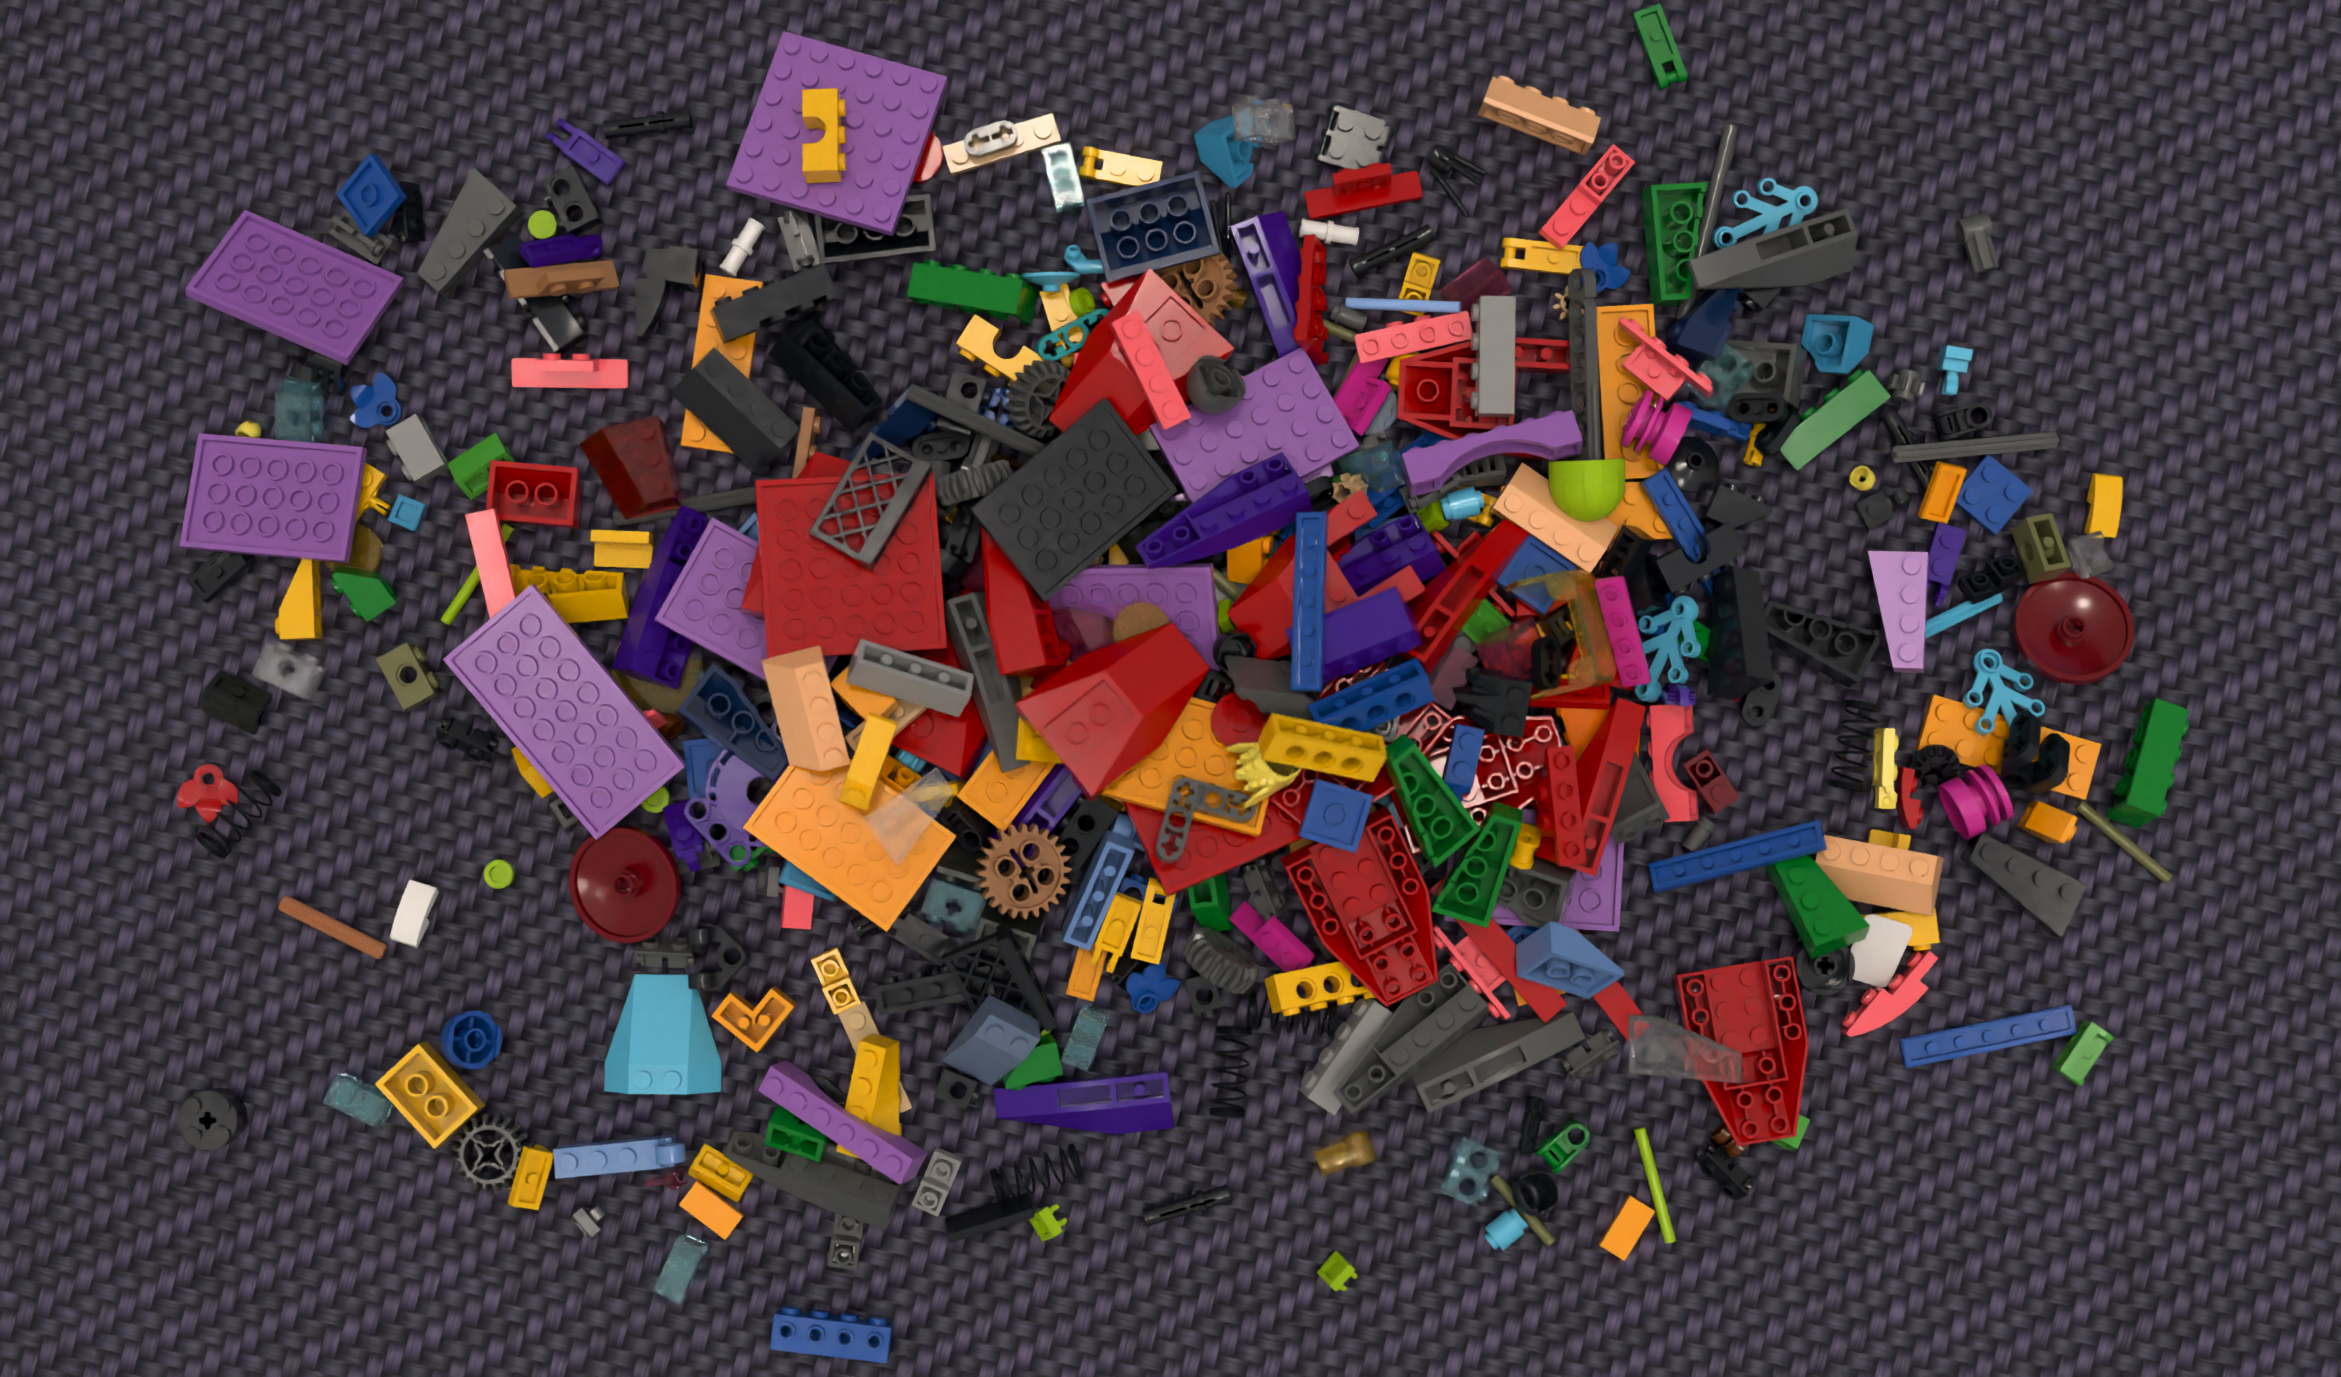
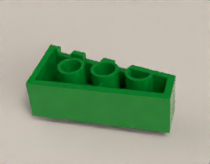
M1707 182L1650 185L1641 192L1651 304L1654 307L1680 305L1690 299L1693 277L1687 262L1694 259L1695 250L1698 246V229L1704 206H1702Z
M924 260V264L913 263L907 297L913 301L952 310L955 305H958L959 310L976 315L981 314V311L985 310L987 315L1008 321L1009 316H1014L1022 321V324L1032 326L1039 292L1023 280V276L1013 273H1006L1005 277L996 276V272L979 268L978 273L968 271V267L958 264H951V268L941 267L940 262L933 260Z
M1858 369L1846 379L1849 384L1839 391L1836 387L1823 397L1825 403L1819 408L1815 409L1812 406L1800 415L1802 421L1796 426L1780 449L1796 470L1803 467L1891 397L1869 369H1866L1864 372Z
M2159 698L2153 699L2144 706L2132 739L2137 745L2132 747L2128 755H2126L2123 766L2127 769V772L2121 778L2120 783L2115 785L2113 794L2118 797L2113 808L2107 807L2105 818L2138 829L2164 814L2167 807V800H2165L2166 792L2172 786L2175 774L2172 773L2174 763L2179 760L2182 753V747L2179 746L2180 741L2189 727V721L2187 720L2188 709Z
M1402 734L1385 748L1387 758L1384 764L1424 858L1436 868L1477 834L1481 828L1417 745Z
M1494 802L1479 825L1481 830L1470 839L1434 895L1431 905L1432 912L1488 928L1522 825V809Z
M1810 855L1765 866L1811 959L1866 938L1870 925Z

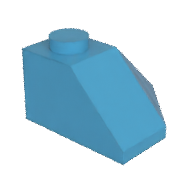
M1247 110L1209 122L1194 134L1201 162L1230 188H1237L1252 175L1254 164L1250 163L1253 148H1258L1260 140L1254 110Z
M1807 314L1801 343L1806 351L1812 355L1815 360L1814 364L1819 372L1848 374L1869 353L1874 325L1857 316Z

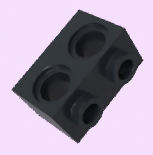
M573 165L542 180L545 187L542 194L549 207L555 206L559 215L554 218L562 232L567 231L569 234L577 236L604 222L579 171ZM562 184H570L569 193L565 196H558V188ZM574 210H583L581 220L577 222L570 220Z
M678 242V246L669 245L664 281L673 290L702 294L706 258L698 249H695L693 244Z
M954 370L945 399L981 415L984 406L988 407L991 402L993 390L990 389L988 380ZM971 386L977 387L978 393L974 398L967 399L963 396L966 388ZM939 415L936 425L942 432L969 440L974 439L975 433L980 434L966 426H957L955 421Z

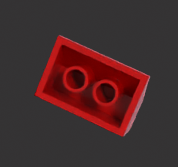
M490 460L486 510L496 508L499 522L579 529L582 504L579 468Z

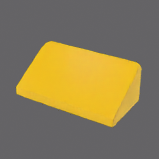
M706 1143L688 1171V1174L735 1202H739L754 1174L724 1157L723 1153Z

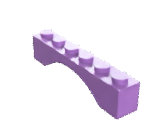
M1555 411L1547 417L1539 419L1528 418L1519 424L1511 426L1500 425L1488 432L1480 434L1476 432L1469 433L1457 440H1442L1433 446L1411 448L1406 453H1402L1401 468L1410 496L1414 497L1440 490L1444 483L1460 468L1488 455L1526 453L1555 461L1581 454L1583 439L1573 411Z
M788 1061L770 1066L758 1090L900 1185L916 1177L928 1154L904 1137L875 1127L848 1112L830 1099L808 1074Z

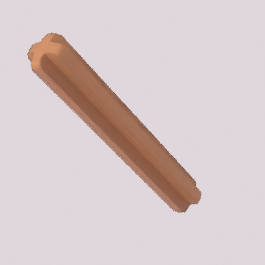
M284 896L278 907L280 911L376 959H381L385 955L387 950L386 944L289 896Z

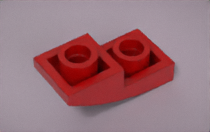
M1897 767L1898 774L1895 780V792L1898 794L1896 803L1898 816L1903 828L1916 829V824L1919 825L1922 820L1923 808L1920 807L1921 800L1910 798V794L1915 792L1917 786V777L1914 776L1915 769Z

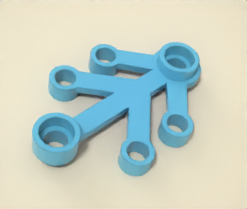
M1762 178L1757 184V190L1761 195H1774L1787 201L1779 206H1774L1750 197L1747 191H1735L1731 196L1733 206L1748 208L1761 214L1733 228L1728 226L1716 228L1711 236L1713 245L1718 249L1735 245L1738 238L1765 226L1762 235L1776 231L1782 217L1790 213L1792 214L1788 226L1802 222L1804 215L1812 213L1817 206L1818 198L1816 192L1807 186H1800L1791 190L1777 185L1772 178ZM1766 181L1771 184V189L1768 192L1763 190V184ZM1739 194L1745 196V201L1741 205L1737 203V196ZM1803 195L1808 198V203L1805 206L1800 204V198ZM1727 232L1730 235V241L1725 244L1722 241V235Z
M1679 596L1673 601L1670 610L1654 617L1644 615L1639 620L1638 627L1640 631L1648 634H1653L1657 631L1658 627L1671 623L1666 633L1642 643L1645 655L1658 650L1649 669L1650 683L1635 685V693L1642 701L1655 702L1659 699L1662 687L1657 680L1668 657L1671 662L1668 679L1672 683L1681 685L1688 679V671L1684 668L1682 655L1695 658L1700 654L1701 645L1696 640L1693 622L1698 616L1699 608L1691 597ZM1650 621V627L1647 629V623ZM1682 629L1684 641L1679 646L1678 636ZM1692 644L1693 648L1689 653V646ZM1680 671V677L1677 679V672Z
M1983 649L1974 656L1973 666L1977 675L1971 690L1963 696V703L1967 708L1974 709L1983 702L1982 692L1987 681H1989L1992 688L1990 698L1983 716L1974 724L1975 731L1983 736L1994 730V720L1999 707L2009 729L2012 720L2017 715L2013 704L2023 708L2024 711H2030L2037 718L2045 712V705L2042 701L2038 699L2032 700L2018 693L2026 692L2033 686L2031 675L2020 673L2002 664L2001 655L1991 649ZM1983 660L1987 661L1990 664V668H1988L1984 664ZM2001 677L2012 681L2013 687L2018 692L2004 686ZM2020 679L2025 680L2026 687L2021 685ZM1970 695L1976 698V703L1970 700ZM2032 705L2037 707L2038 713L2032 710ZM1981 722H1985L1988 725V730L1981 726Z

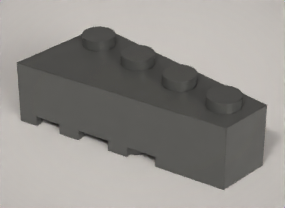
M473 167L417 274L437 292L447 298L485 256L483 251L494 246L524 212Z

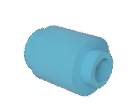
M1473 486L1446 493V497L1440 498L1441 508L1446 521L1453 519L1454 522L1480 515V508L1485 507L1481 491H1475Z
M1512 1208L1509 1212L1505 1210L1485 1227L1488 1233L1484 1237L1494 1250L1500 1247L1504 1251L1524 1234L1523 1230L1528 1225L1517 1211Z

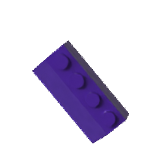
M1396 586L1325 614L1323 684L1342 675L1352 674L1370 664L1380 663L1393 655L1408 652L1414 647L1423 644L1415 616ZM1293 627L1285 630L1291 647Z

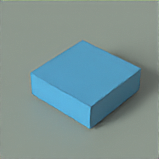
M398 494L388 521L417 532L428 505Z

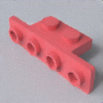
M1462 311L1431 318V315H1424L1414 318V322L1403 324V321L1386 324L1384 329L1357 334L1354 339L1359 362L1363 364L1469 341L1473 331L1468 311Z
M1623 316L1618 321L1619 328L1639 343V346L1622 364V368L1656 395L1663 396L1664 401L1667 403L1686 381L1707 398L1713 395L1712 381L1701 372L1695 374L1688 368L1689 363L1680 355L1672 356L1665 350L1667 346L1655 336L1650 338L1643 333L1644 328L1636 320L1631 318L1628 321Z
M543 353V358H513L511 360L513 387L620 389L629 387L627 359H590V354L575 353L572 354V358H561V353Z
M1433 925L1435 946L1440 951L1443 948L1451 956L1448 959L1449 963L1459 973L1463 971L1469 978L1468 983L1479 995L1482 994L1487 1000L1488 1011L1495 1019L1500 1016L1503 1020L1511 1017L1492 993L1495 988L1506 980L1505 977L1468 935L1453 945L1437 925Z

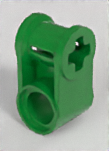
M1569 1120L1553 1135L1545 1139L1536 1148L1534 1153L1537 1156L1541 1155L1552 1167L1551 1171L1553 1174H1557L1589 1143V1131L1582 1122ZM1573 1128H1580L1583 1131L1582 1138L1576 1142L1568 1140V1132ZM1551 1150L1558 1157V1159H1556L1549 1151Z

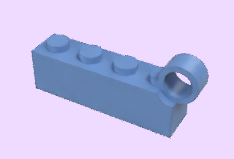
M1118 813L1109 829L1106 830V833L1101 838L1063 923L1062 940L1064 942L1090 951L1135 852L1134 840L1129 838L1133 827L1129 816Z
M676 1134L560 1145L553 1149L555 1179L674 1167L678 1163L686 1161L685 1143H677Z

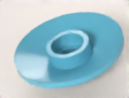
M1034 272L1024 273L1022 276L1023 279L1031 283L1042 285L1043 292H1059L1060 285L1076 280L1080 277V273Z

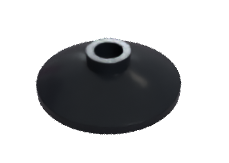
M1686 436L1681 438L1675 452L1664 468L1668 469L1681 491L1698 493L1706 490L1714 483L1719 471V462L1715 451L1707 442L1697 437ZM1692 457L1697 460L1698 466H1694L1691 463Z

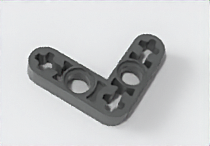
M1191 778L1178 779L1170 791L1156 842L1155 853L1157 858L1164 863H1173L1180 858L1184 850L1194 811L1236 823H1246L1254 816L1256 804L1246 808L1250 812H1245L1243 816L1238 815L1239 810L1233 807H1229L1228 812H1224L1228 797L1232 798L1230 804L1234 806H1239L1241 802L1246 803L1251 797ZM1183 785L1188 786V792L1192 793V795L1187 796L1184 806H1172V802L1178 805L1181 798V793L1177 789H1182ZM1209 793L1218 794L1221 798V806L1218 808L1209 807L1205 802L1206 795ZM1172 813L1182 814L1185 818V825L1181 828L1172 827L1169 823V816ZM1171 834L1182 835L1181 839L1177 836L1174 839L1173 848L1177 852H1172L1170 856L1165 855L1166 850L1161 848V845H1167Z

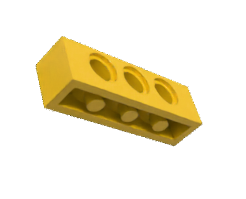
M1271 713L1258 738L1262 760L1370 782L1374 781L1387 758L1383 736Z
M1340 961L1276 974L1264 979L1272 1014L1282 1012L1283 1017L1301 1013L1300 1008L1309 1006L1310 1011L1327 1008V1002L1337 1001L1339 1006L1355 1002L1354 997L1360 995L1364 996V1000L1376 997L1360 981L1359 986L1355 987L1350 979L1352 973ZM1325 979L1332 985L1331 993L1327 992L1324 988L1323 983ZM1297 985L1304 988V999L1298 996L1296 992Z

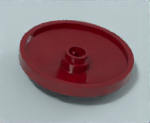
M2065 572L2056 579L2037 582L2026 591L2015 611L2013 633L2016 645L2023 658L2037 672L2060 683L2081 685L2100 681L2120 667L2132 647L2134 623L2126 602L2110 585L2087 574Z
M616 826L609 829L597 840L593 836L589 837L579 847L570 867L569 890L577 913L591 930L611 941L634 943L656 935L670 923L680 902L681 879L673 856L659 839L639 828Z

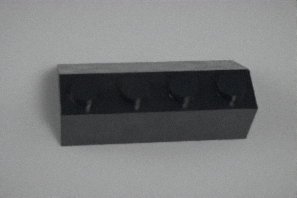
M930 194L907 196L893 236L815 214L820 265L824 263L829 265L937 252L934 210Z
M715 347L670 392L755 473L762 469L801 429Z

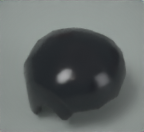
M1230 629L1221 633L1214 641L1212 648L1213 659L1216 665L1227 673L1228 667L1224 660L1227 655L1255 658L1257 645L1248 633Z
M1545 1171L1526 1172L1514 1180L1512 1199L1519 1211L1529 1216H1538L1554 1209L1558 1202V1188L1553 1178Z

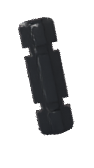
M1530 1096L1528 1098L1527 1107L1529 1110L1525 1113L1521 1132L1523 1139H1520L1518 1146L1519 1151L1523 1153L1533 1154L1535 1151L1536 1142L1534 1140L1538 1137L1542 1118L1540 1111H1543L1545 1103L1541 1097Z

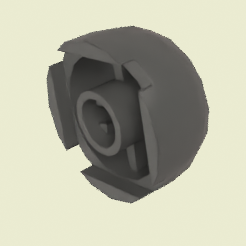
M1212 355L1202 356L1191 367L1185 384L1187 395L1194 407L1212 415L1229 412L1241 401L1242 396L1246 392L1245 383L1240 373L1234 367L1230 371L1223 365L1226 361L1220 357Z

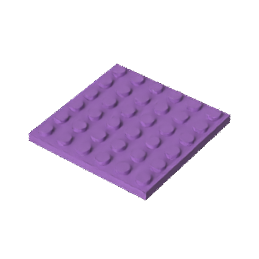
M783 31L726 186L731 191L893 236L947 87L948 78L933 72ZM837 88L840 99H845L846 117H841V126L846 127V144H841V153L846 154L847 169L842 171V182L806 183L802 172V144L820 141L824 137L825 132L821 129H806L802 117V90Z

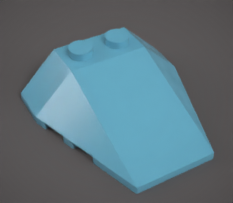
M635 974L605 1060L604 1091L623 1094H700L722 1092V1060L717 1051L713 1038L714 1035L707 1020L699 989H688V974Z

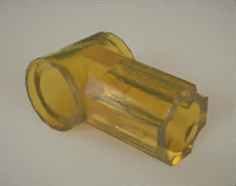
M1367 1130L1351 1134L1343 1138V1141L1314 1151L1323 1176L1349 1166L1358 1167L1377 1159Z

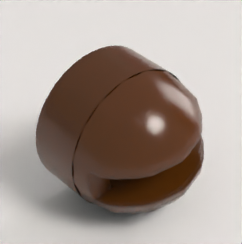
M664 714L663 716L666 718L667 723L658 729L666 739H673L682 731L684 723L674 714Z

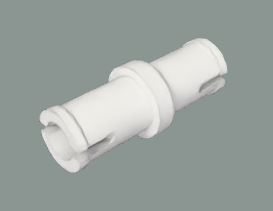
M749 218L738 238H734L731 242L732 248L719 267L729 275L736 277L747 255L751 256L753 253L752 247L765 227L758 221Z
M1302 218L1299 237L1315 234L1319 240H1324L1325 244L1337 242L1356 246L1359 228L1336 225L1334 221L1330 220L1324 223Z

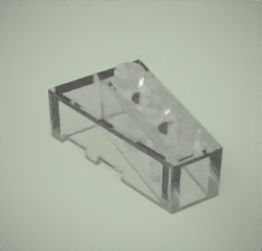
M936 767L863 818L897 868L901 866L931 823H933L953 796L954 791Z

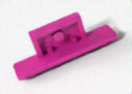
M1358 358L1333 398L1353 434L1359 436L1364 434L1392 388L1385 381L1377 379L1389 358L1363 364L1359 362Z
M1624 576L1597 579L1595 586L1601 605L1602 619L1607 627L1609 645L1614 653L1622 686L1649 684L1651 676Z
M1244 901L1229 917L1230 921L1284 972L1314 967L1310 962L1316 955L1274 915L1264 922L1263 917H1259V914ZM1326 979L1323 983L1324 986L1328 983V980Z

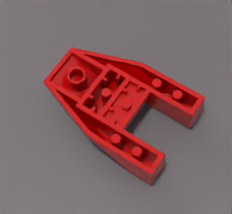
M1515 337V391L1516 372L1569 375V341ZM1471 341L1400 359L1397 419L1450 440L1463 438L1469 433L1476 432L1480 434L1488 432L1500 425H1514V415L1510 418L1475 417V409L1470 408L1471 391H1475V380H1471L1470 369L1471 363L1476 362V351L1471 350ZM1526 453L1497 454L1537 460H1549L1537 455H1531ZM1570 457L1558 459V460H1555V461H1565V460L1569 459Z
M1362 489L1326 512L1328 513L1327 549L1377 517L1376 511ZM1296 533L1284 541L1227 612L1236 628L1251 635L1256 643V659L1270 660L1292 654V647L1285 630L1293 627ZM1327 550L1325 614L1394 586L1397 587L1406 603L1426 590L1412 567L1408 565L1358 597Z

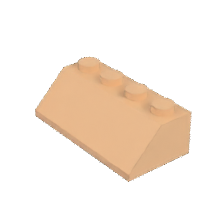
M1505 76L1492 77L1477 115L1580 155H1586L1594 142L1601 120L1600 117L1595 116L1596 113L1586 107L1574 108L1568 105L1569 102L1560 97L1548 98L1541 95L1542 92L1534 87H1519L1514 85L1515 82Z
M1523 462L1489 510L1502 520L1506 519L1528 532L1531 536L1577 567L1576 570L1583 575H1588L1592 572L1619 528L1606 518L1583 522L1566 515L1556 505L1551 496L1549 480Z
M820 645L761 660L789 765L817 771L849 765L850 760Z
M1824 835L1828 850L1817 852L1815 862L1848 900L1933 916L1944 858Z

